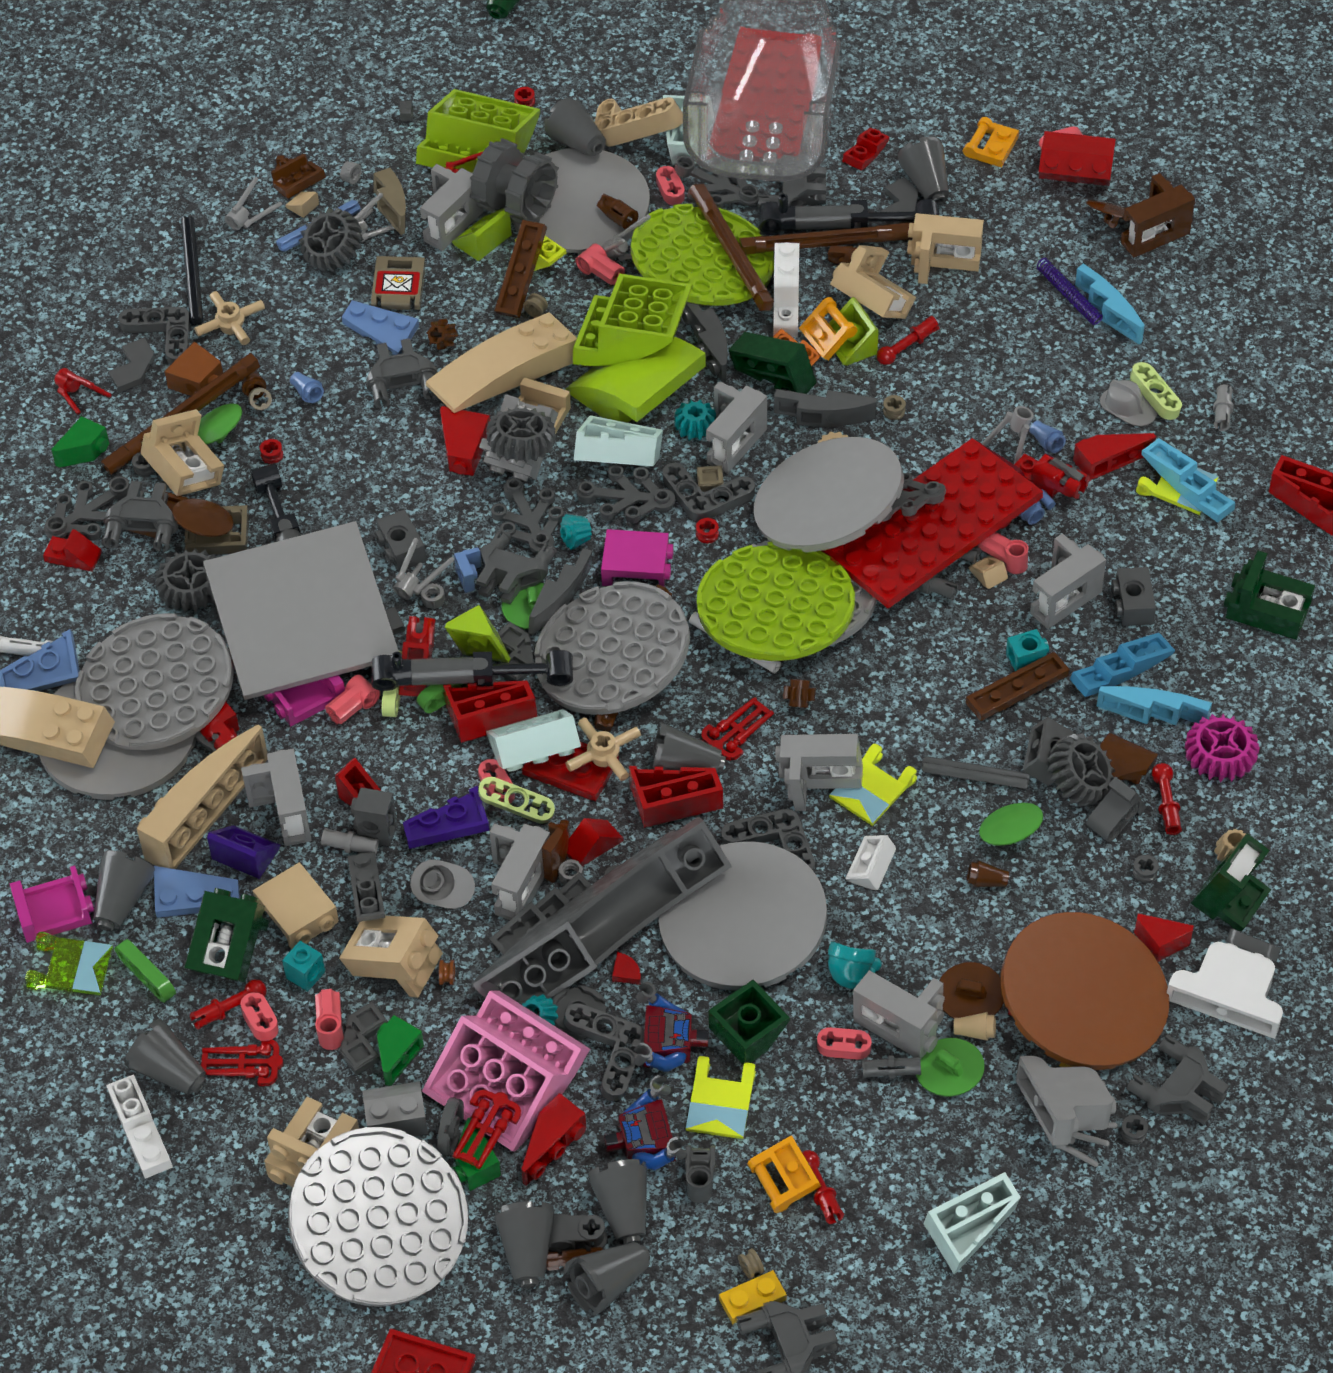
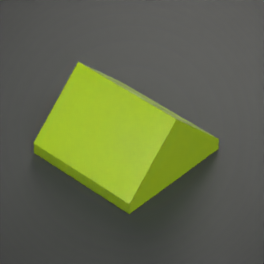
M505 208L484 215L456 237L452 243L477 261H480L512 235L510 214L504 211Z
M852 297L840 310L848 322H852L857 327L856 335L848 338L836 352V355L845 366L874 356L878 351V329L857 299ZM834 319L829 322L836 333L841 329Z
M480 605L446 623L444 628L463 655L473 656V652H492V660L505 663L510 662L511 658L497 630Z

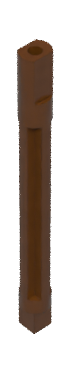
M693 184L689 190L691 196L724 248L760 311L771 310L774 303L773 298L762 283L704 184Z
M909 223L765 237H745L739 239V244L747 255L775 251V243H799V249L831 245L911 240L912 238L908 237Z
M249 353L162 418L195 409L200 411L235 384L260 368L258 359ZM152 425L101 461L103 468L110 475H113L131 462L133 456L141 452L143 436L145 433L151 432Z

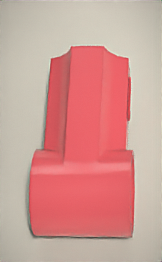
M596 243L592 244L575 258L576 265L581 272L586 275L593 273L610 285L615 286L619 273L625 274V268L607 257L605 250Z
M995 532L978 544L982 551L1003 561L1009 573L1021 574L1028 568V545L1022 540H1010Z
M355 675L346 684L345 691L325 706L326 713L337 725L342 724L362 707L369 709L374 706L379 700L380 690L374 689L372 683L362 675Z
M324 989L315 995V1026L320 1046L326 1050H335L341 1046L344 1039L341 998L339 992L332 989Z

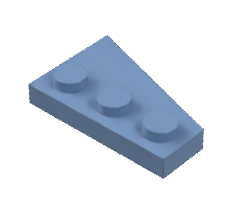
M354 300L351 301L342 316L344 325L361 336L369 337L376 341V345L387 343L388 350L393 355L402 354L401 340L412 339L419 327V319Z
M71 629L62 633L63 636L52 643L47 642L42 645V649L28 657L23 656L0 670V687L41 691L76 682L80 670Z
M154 866L155 913L157 918L199 913L204 891L214 893L215 888L230 891L231 897L240 899L239 882L237 879Z

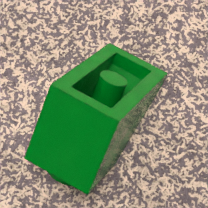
M81 416L51 449L55 466L60 468L96 460L101 453L106 451L110 444L106 427Z
M395 1015L392 1016L388 1023H383L377 1032L386 1086L393 1085L424 1046L422 1031Z
M471 1117L466 1121L460 1140L471 1121ZM475 1128L461 1153L467 1154L479 1129ZM485 1137L473 1156L478 1161L487 1144ZM493 1150L481 1169H477L476 1166L458 1158L455 1159L456 1166L453 1169L460 1182H464L469 1191L501 1176L500 1162Z

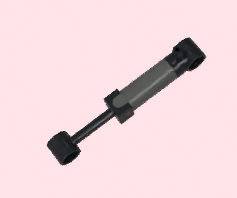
M783 193L779 195L778 203L770 201L760 206L759 227L762 233L772 236L779 234L782 230L868 227V222L914 221L916 213L939 216L940 214L938 203L932 199L919 201L913 212H868L867 200H850V205L788 206V195Z
M276 463L251 469V476L257 494L264 492L267 494L275 516L274 519L269 520L274 542L301 536L295 514L285 515L276 489L282 488V482Z
M566 650L549 652L546 655V663L493 664L492 652H473V657L402 659L400 652H394L392 655H378L372 659V687L380 691H390L398 686L477 683V687L493 686V675L546 674L547 682L554 686H565L573 682L572 653Z

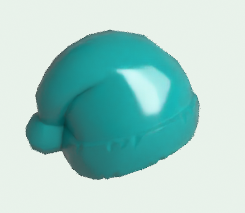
M833 941L830 943L828 949V970L833 980L842 987L854 989L869 970L875 973L882 966L881 960L876 957V950L853 948Z

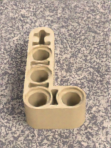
M671 97L621 110L614 99H607L598 106L595 123L606 139L605 145L611 147L675 129L684 122L685 115Z

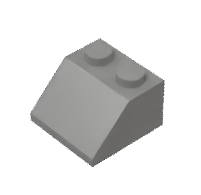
M420 1081L362 1091L367 1127L393 1128L402 1130L411 1136L428 1134Z

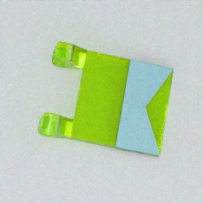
M46 932L37 933L35 939L37 949L39 951L53 950L47 975L35 970H28L26 972L25 981H27L26 987L28 989L50 988L101 996L113 945L59 938Z

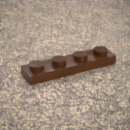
M522 220L494 310L497 314L520 318L546 234L547 226L545 224Z
M1054 651L966 696V704L977 718L982 721L1069 676L1070 669Z

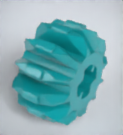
M690 399L688 404L681 402L680 407L674 413V426L679 431L681 437L687 436L689 441L692 438H698L700 441L702 436L706 437V429L716 419L715 409H712L710 403L703 404L701 399L698 402H693Z

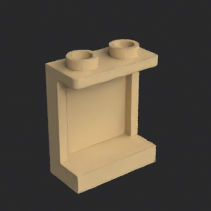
M524 377L520 383V401L534 406H538V404L558 412L554 425L556 434L571 408L570 391Z
M300 862L252 890L254 897L258 898L257 903L265 906L264 911L267 912L286 936L291 949L299 941L305 944L309 943L315 936L332 929L339 921L336 906Z

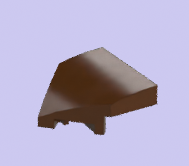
M301 154L294 159L285 158L284 155L277 156L276 168L271 171L274 188L287 199L326 178L324 169L312 161H308L306 154Z
M1108 733L1100 744V748L1103 751L1107 750L1106 756L1112 760L1110 765L1116 770L1112 775L1116 776L1119 780H1128L1135 784L1140 783L1142 775H1146L1158 757L1157 753L1112 733Z
M566 819L561 820L560 824L549 823L550 837L542 846L544 878L552 883L559 876V866L567 859L569 821Z

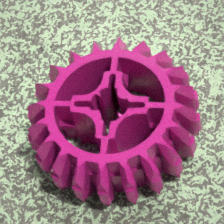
M1223 713L1220 718H1216L1213 714L1209 717V720L1202 717L1199 723L1194 722L1191 730L1187 733V741H1185L1184 746L1187 761H1191L1192 769L1199 768V776L1206 773L1209 780L1214 776L1218 777L1221 783L1227 777L1232 782L1235 776L1242 779L1245 772L1250 773L1253 765L1257 762V754L1259 753L1257 735L1253 734L1252 727H1245L1244 720L1237 722L1235 716L1228 719L1225 718Z

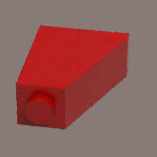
M441 406V423L449 472L474 476L484 451L479 446L482 438L487 439L486 432L488 422H490V415L466 410L453 413L448 407Z

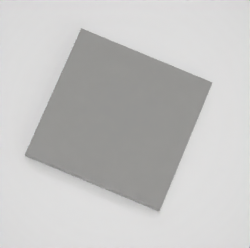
M356 521L203 561L244 700L370 667L374 657L378 655H392L394 652H399Z

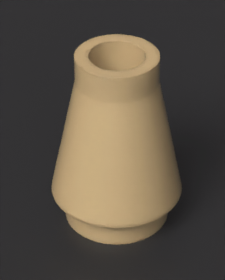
M985 1012L954 1018V1035L988 1041L989 1038L996 1037V1017Z

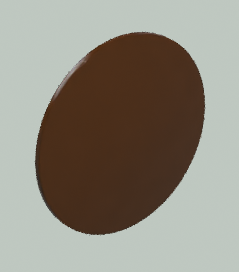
M1086 201V204L1091 208L1106 213L1104 222L1111 228H1115L1118 225L1119 217H1124L1125 207L1103 201Z
M195 498L181 500L174 505L172 510L175 521L181 527L194 534L217 537L227 534L233 528L234 522L230 513L220 505L208 500Z
M976 962L957 964L949 968L939 980L943 983V996L945 997L943 1011L953 1019L988 1012V1015H996L1003 1006L1001 977L992 968Z

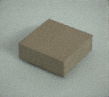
M722 465L697 467V481L702 492H707L724 484Z

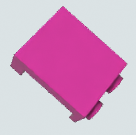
M607 529L601 567L602 586L613 585L614 577L655 579L659 581V585L665 587V579L670 580L671 564L667 563L668 559H673L674 544H669V533Z
M336 675L266 694L264 697L268 702L272 701L274 703V709L281 720L285 718L291 727L324 710L327 704L345 691V686L340 676Z
M75 865L70 867V876L27 889H23L21 881L9 883L27 943L92 924L89 913L94 911L90 895L84 897L83 891L88 889L84 874H77Z

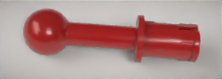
M929 316L916 327H910L909 335L893 346H883L877 351V361L883 365H890L895 361L898 353L917 341L919 344H922L924 342L923 339L940 329L937 326L939 325L937 320L933 316Z
M1159 763L1153 767L1151 773L1153 780L1159 784L1162 804L1158 807V811L1163 817L1166 834L1176 835L1182 831L1179 817L1180 804L1173 801L1170 786L1174 773L1170 765Z
M257 979L250 980L245 985L243 991L221 1002L217 999H212L211 1004L191 1012L190 1019L193 1021L199 1017L201 1018V1020L193 1023L198 1030L215 1020L225 1019V1012L241 1005V999L245 995L254 992L260 993L265 997L267 993L266 985Z
M805 1150L802 1154L821 1185L820 1188L816 1189L813 1200L815 1204L820 1206L828 1224L837 1223L834 1214H836L840 1221L844 1217V1213L836 1200V1191L834 1188L826 1186L818 1169L820 1158L818 1154L811 1150Z

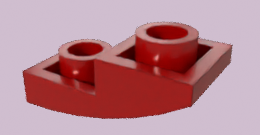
M868 128L857 137L856 145L843 153L842 162L862 171L879 155L890 137L877 129Z

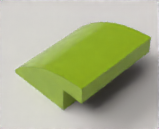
M453 89L428 111L426 139L417 146L416 164L431 168L436 164L446 167V162H454L480 153L489 146L490 141L493 143L500 142L502 138L517 144V149L524 153L536 127L540 109ZM478 159L456 166L455 168H463L473 173Z
M619 273L610 297L594 295L573 347V364L584 366L615 365L641 359L673 342L692 289V284Z
M674 337L673 342L641 359L615 365L593 366L565 388V390L570 391L572 397L602 418L626 423L633 419L638 422L706 367V353L694 345Z

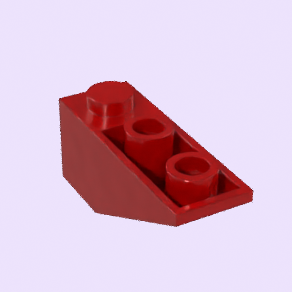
M561 1093L539 1112L521 1168L522 1180L525 1186L533 1179L537 1180L540 1178L546 1166L551 1161L558 1160L564 1154L566 1147L573 1140H579L586 1131L585 1113Z

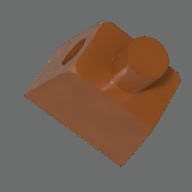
M193 342L164 372L169 389L192 396L223 373V369L219 359L199 344Z

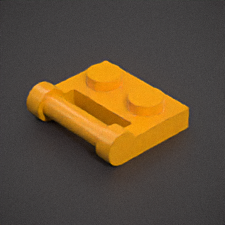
M982 117L977 124L978 128L971 141L964 146L963 154L968 158L1002 168L1019 138V130L993 123L990 118ZM985 133L991 134L985 147L979 149L978 145Z
M832 297L822 300L799 327L800 331L822 358L828 361L848 338H852L857 333V327L852 322H848L836 307L837 304ZM827 313L841 327L837 333L824 318Z
M792 1135L754 1156L747 1163L750 1171L756 1173L771 1200L770 1206L775 1213L783 1212L793 1202L821 1187ZM772 1161L789 1189L783 1194L780 1193L766 1169V1165Z

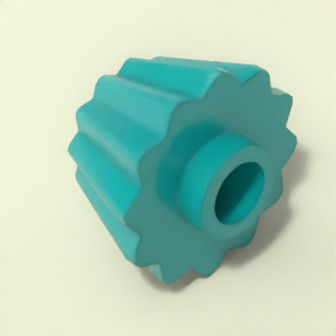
M565 514L562 517L560 534L567 548L573 550L591 539L592 529L587 518Z
M544 994L538 997L533 995L522 1004V1006L535 1014L540 1011L539 1016L555 1026V1020L558 1019V1014L556 1013L558 1006L553 1004L552 998H546Z

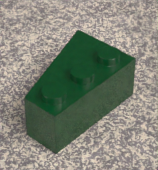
M744 332L728 350L736 370L760 382L765 379L775 384L774 389H786L792 392L807 394L817 383L804 344Z

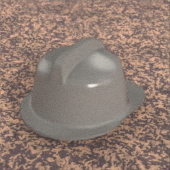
M1113 379L1109 389L1100 397V405L1104 410L1130 425L1146 426L1154 422L1157 417V412L1141 394L1139 386L1133 381H1117Z
M429 859L420 863L411 876L410 886L412 893L418 900L428 904L456 909L467 904L474 894L475 882L473 876L467 869L456 864Z

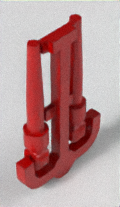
M754 697L728 718L721 720L716 727L708 724L703 728L701 732L702 741L721 749V755L726 756V760H736L743 755V750L737 746L745 743L746 739L762 726L774 712ZM753 704L756 706V710L739 724L734 722ZM762 713L764 714L763 717H761L759 720L753 723L750 727H748L746 730L744 729L758 716H760ZM730 726L733 728L720 740H715L720 736V733H724Z
M275 1040L261 1041L260 1047L257 1044H248V1046L202 1048L201 1066L206 1071L205 1075L246 1076V1078L259 1076L258 1086H270L278 1078V1070L283 1067V1059L280 1056L278 1043ZM271 1047L273 1048V1055H272V1056H270V1054H271ZM208 1053L239 1054V1059H208ZM245 1054H248V1056L261 1054V1056L270 1057L269 1059H245ZM207 1067H238L224 1069H207ZM269 1068L272 1070L270 1077H268V1076H269Z
M479 1090L474 1093L470 1100V1105L478 1107V1109H475L472 1113L471 1121L452 1156L453 1158H458L476 1166L477 1169H481L501 1133H504L508 1127L507 1122L517 1125L521 1117V1108L517 1103L508 1100V1096L503 1092L495 1094L488 1090ZM487 1098L493 1101V1107L489 1112L486 1120L482 1124L481 1121L485 1116L484 1112H487V1110L490 1107V1102L488 1100L483 1099ZM507 1107L515 1112L513 1116L512 1111L504 1109L501 1113V1119L497 1120L494 1129L490 1127L500 1108ZM475 1128L479 1129L467 1154L461 1153ZM488 1133L491 1137L478 1161L473 1156L485 1134Z

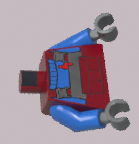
M644 982L639 986V989L644 992L636 995L637 1001L639 1003L649 1001V1005H646L644 1043L638 1044L633 1049V1053L638 1054L634 1059V1063L637 1066L644 1064L646 1068L652 1067L663 1072H669L683 1063L690 1062L691 1046L708 1047L709 1030L692 1029V1014L656 994L655 986L651 982Z
M660 1075L653 1077L650 1082L651 1089L643 1093L618 1116L619 1132L604 1135L607 1152L624 1149L626 1159H639L640 1165L645 1161L647 1169L657 1170L670 1162H674L676 1158L680 1160L686 1158L687 1152L680 1148L685 1146L686 1142L679 1137H672L663 1101L658 1097L659 1095L668 1096L671 1093L670 1086L665 1084L661 1087L666 1082V1078Z

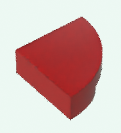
M617 952L612 980L640 985L641 973L638 964L630 956Z

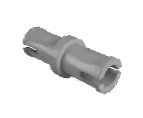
M1223 384L1217 387V398L1213 404V411L1215 413L1214 427L1217 429L1219 423L1218 431H1226L1230 428V415L1233 412V403L1231 402L1233 389L1231 386L1228 388V385Z
M325 828L322 833L321 845L344 849L346 853H351L352 851L359 853L375 852L376 856L379 839L359 836L353 831L344 833Z

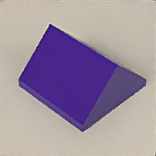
M234 825L208 832L207 835L212 860L258 879L261 878L280 849V844Z

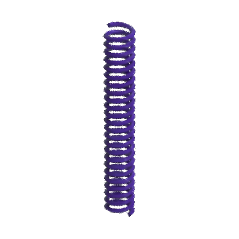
M1042 258L1038 261L1037 270L1067 298L1090 324H1098L1103 319V315L1079 293L1075 286H1072L1070 281L1047 258Z

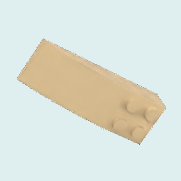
M548 312L509 328L470 349L428 379L426 386L453 413H456L520 386L524 377L535 380L573 364V347L577 337Z
M0 687L1 746L94 768L115 723L104 706L39 691Z
M256 725L211 753L177 782L164 797L157 801L154 809L139 822L137 828L146 861L159 867L171 869L178 867L245 787L241 768L252 764H262L268 760L262 726Z

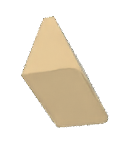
M300 192L285 206L290 211L304 218L319 205L318 193Z
M987 556L969 567L972 574L987 589L1008 579L1004 562L991 556Z

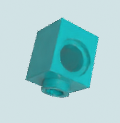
M1037 629L1007 638L1006 655L1015 671L1049 653L1048 642L1040 636Z
M299 941L282 960L286 979L307 992L325 973L322 954L302 941Z

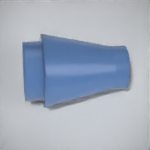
M295 372L290 377V383L305 402L316 403L322 398L324 389L320 381L305 376L300 372Z
M1035 421L1030 426V433L1034 435L1046 452L1058 453L1064 447L1066 439L1062 431L1043 424L1041 421Z

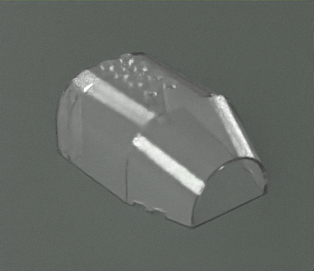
M724 0L719 7L717 16H711L707 28L702 27L699 31L683 101V141L688 154L699 166L711 173L724 177L786 182L804 178L821 165L827 151L839 82L841 42L836 37V28L831 23V14L826 0Z

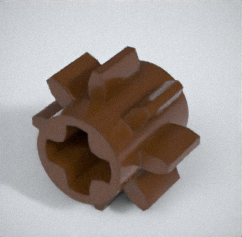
M446 318L430 322L431 327L426 332L430 340L429 344H437V350L454 346L453 341L458 337L455 324H448Z
M790 679V686H784L783 699H789L788 706L808 708L809 701H815L816 688H810V680Z

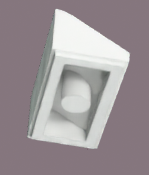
M888 835L864 836L845 878L848 882L872 890L879 889L896 850Z

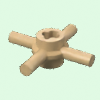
M217 291L212 292L210 298L217 307L215 319L194 327L197 336L199 337L220 328L225 334H235L242 345H247L250 339L243 330L242 324L245 317L265 309L263 301L259 300L239 308L234 302H224Z
M587 718L580 719L578 725L590 741L587 745V752L565 762L567 769L571 772L593 761L595 765L600 767L610 766L620 781L626 780L629 777V773L617 757L620 752V746L641 736L639 729L634 727L614 737L606 731L597 732Z

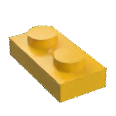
M774 1270L719 1294V1301L732 1324L736 1323V1316L761 1310L763 1303L769 1301L781 1303L787 1300V1294Z

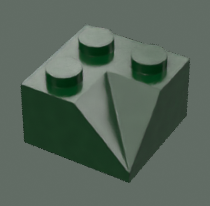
M754 979L708 1010L709 1029L743 1065L744 1063L753 1062L766 1053L790 1021V1017Z

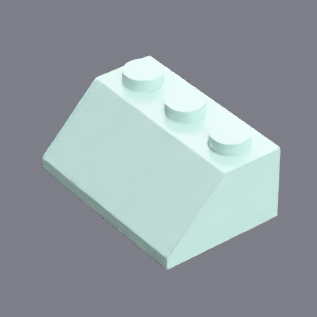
M563 709L486 731L498 765L502 769L507 768V771L523 768V763L533 761V764L546 762L549 760L548 756L559 753V756L570 755L575 752V748L581 747L574 717Z

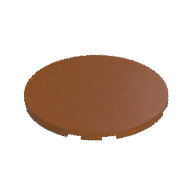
M1081 912L1051 914L1025 927L1014 939L1005 955L1001 970V990L1005 1006L1009 1008L1015 1020L1014 1024L1029 1042L1032 1040L1045 1051L1044 1054L1059 1062L1073 1067H1089L1094 1070L1114 1069L1116 1066L1132 1063L1148 1052L1166 1025L1169 1012V994H1167L1168 986L1159 963L1140 939L1111 920Z

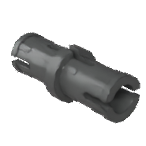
M888 1056V1059L862 1060L863 1078L889 1076V1079H895V1076L921 1075L920 1056L915 1058H894V1056ZM905 1066L904 1068H887V1069H879V1068H878V1067Z

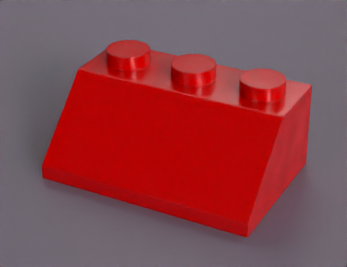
M1045 131L1040 157L1039 179L1110 186L1116 139Z

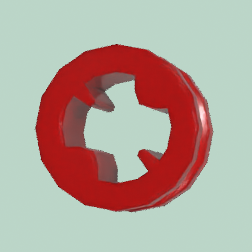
M520 87L514 92V102L516 104L529 107L535 105V93L532 88Z
M276 439L263 441L260 445L262 461L267 464L281 461L283 458L281 442Z
M703 518L696 523V538L698 541L709 544L718 539L719 526L717 521L712 518Z

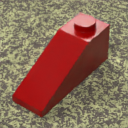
M1154 433L1095 435L1075 444L1073 461L1082 472L1090 476L1089 481L1144 458L1141 455L1142 450L1156 440V435Z

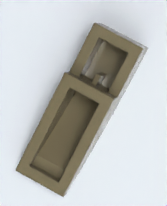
M391 168L375 172L374 193L376 195L383 193V197L377 202V208L400 235L405 234L406 202L402 185Z

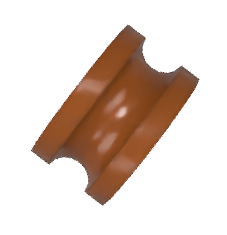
M440 960L439 985H444L445 982H449L450 985L455 984V960H450L449 963Z

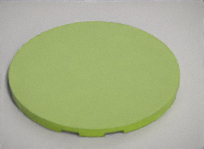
M693 204L673 205V208L657 209L649 213V220L634 229L630 247L631 257L637 270L643 277L692 284L687 302L694 304L724 306L741 303L752 298L709 223L704 218L700 209L693 207ZM719 208L720 213L738 243L740 238L761 236L759 234L760 230L752 223L735 213ZM774 251L747 254V258L762 283L767 287L774 271Z
M767 542V545L757 547L749 545L733 551L732 555L723 560H718L703 576L697 592L698 617L708 635L719 645L733 653L765 661L793 660L823 650L845 632L855 610V591L851 578L841 565H837L830 560L829 555L821 551L803 552L802 549L794 548L786 550L775 546L773 542Z

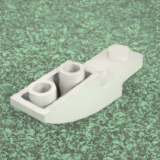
M134 1074L106 1085L144 1178L146 1179L173 1168Z

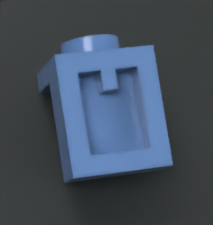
M478 547L454 554L455 571L465 593L475 590L474 580L478 578L476 568L481 567V552Z

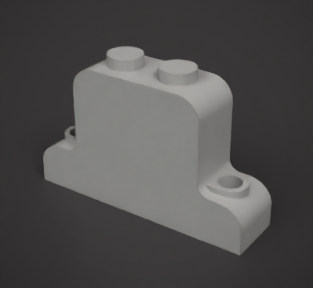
M1019 1057L1016 1083L1052 1146L1071 1143L1072 1135L1077 1131L1104 1130L1108 1128L1110 1116L1116 1112V1101L1107 1090L1105 1082L1101 1080L1094 1069L1089 1067L1052 1068L1040 1057Z

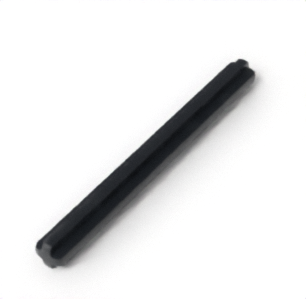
M189 215L188 217H182L181 225L190 323L195 326L197 324L201 325L204 320L194 218Z

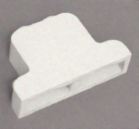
M775 243L773 336L782 328L791 337H798L799 243Z
M1215 942L1209 946L1201 968L1197 973L1179 970L1173 973L1167 989L1170 1002L1274 1039L1280 1027L1283 1010L1278 1003L1266 998L1272 984L1275 965L1262 954L1248 952L1234 944Z

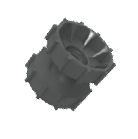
M503 138L500 142L493 143L490 141L489 146L483 151L481 156L477 157V164L473 175L470 177L472 180V193L470 197L478 202V207L493 212L494 209L505 208L504 211L512 216L511 220L520 224L522 220L539 223L540 218L547 209L551 208V202L558 188L557 171L559 167L551 162V157L536 152L535 155H524V153L517 149V144Z

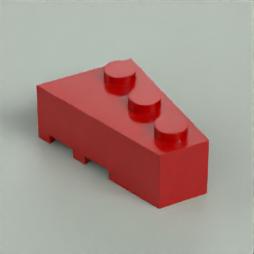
M1281 455L1272 472L1269 493L1333 536V473Z
M527 680L493 682V686L477 687V683H468V687L452 688L451 684L443 685L446 708L461 743L487 736L486 731L538 716L535 697Z
M629 766V784L644 828L723 809V788L716 768L681 767L680 770H663V767H655L654 770L637 769V766Z

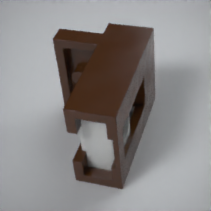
M1160 173L1153 175L1149 198L1124 209L1123 219L1126 222L1130 220V228L1121 233L1120 243L1135 258L1190 234L1195 205L1193 194L1188 192L1182 184L1173 188L1171 182L1166 180Z

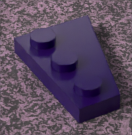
M478 786L469 789V794L459 799L455 796L447 800L448 804L437 810L430 808L404 821L403 828L409 849L490 831L485 809L478 794Z

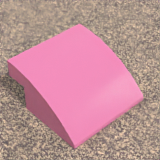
M489 991L476 1016H461L422 1092L444 1107L450 1097L461 1099L464 1102V1120L466 1121L471 1117L474 1110L478 1109V1107L470 1105V1100L474 1093L479 1090H488L495 1094L498 1092L505 1093L508 1096V1100L520 1106L521 1117L517 1125L507 1122L508 1127L504 1133H501L498 1142L514 1152L533 1133L539 1112L559 1093L563 1094L581 1067L590 1048L501 991ZM487 1098L483 1099L488 1100L490 1102V1107L487 1110V1112H484L485 1116L481 1121L482 1124L486 1120L489 1112L493 1107V1101ZM507 1107L500 1108L490 1127L494 1129L497 1120L501 1119V1113L504 1109L512 1111L513 1116L515 1112Z

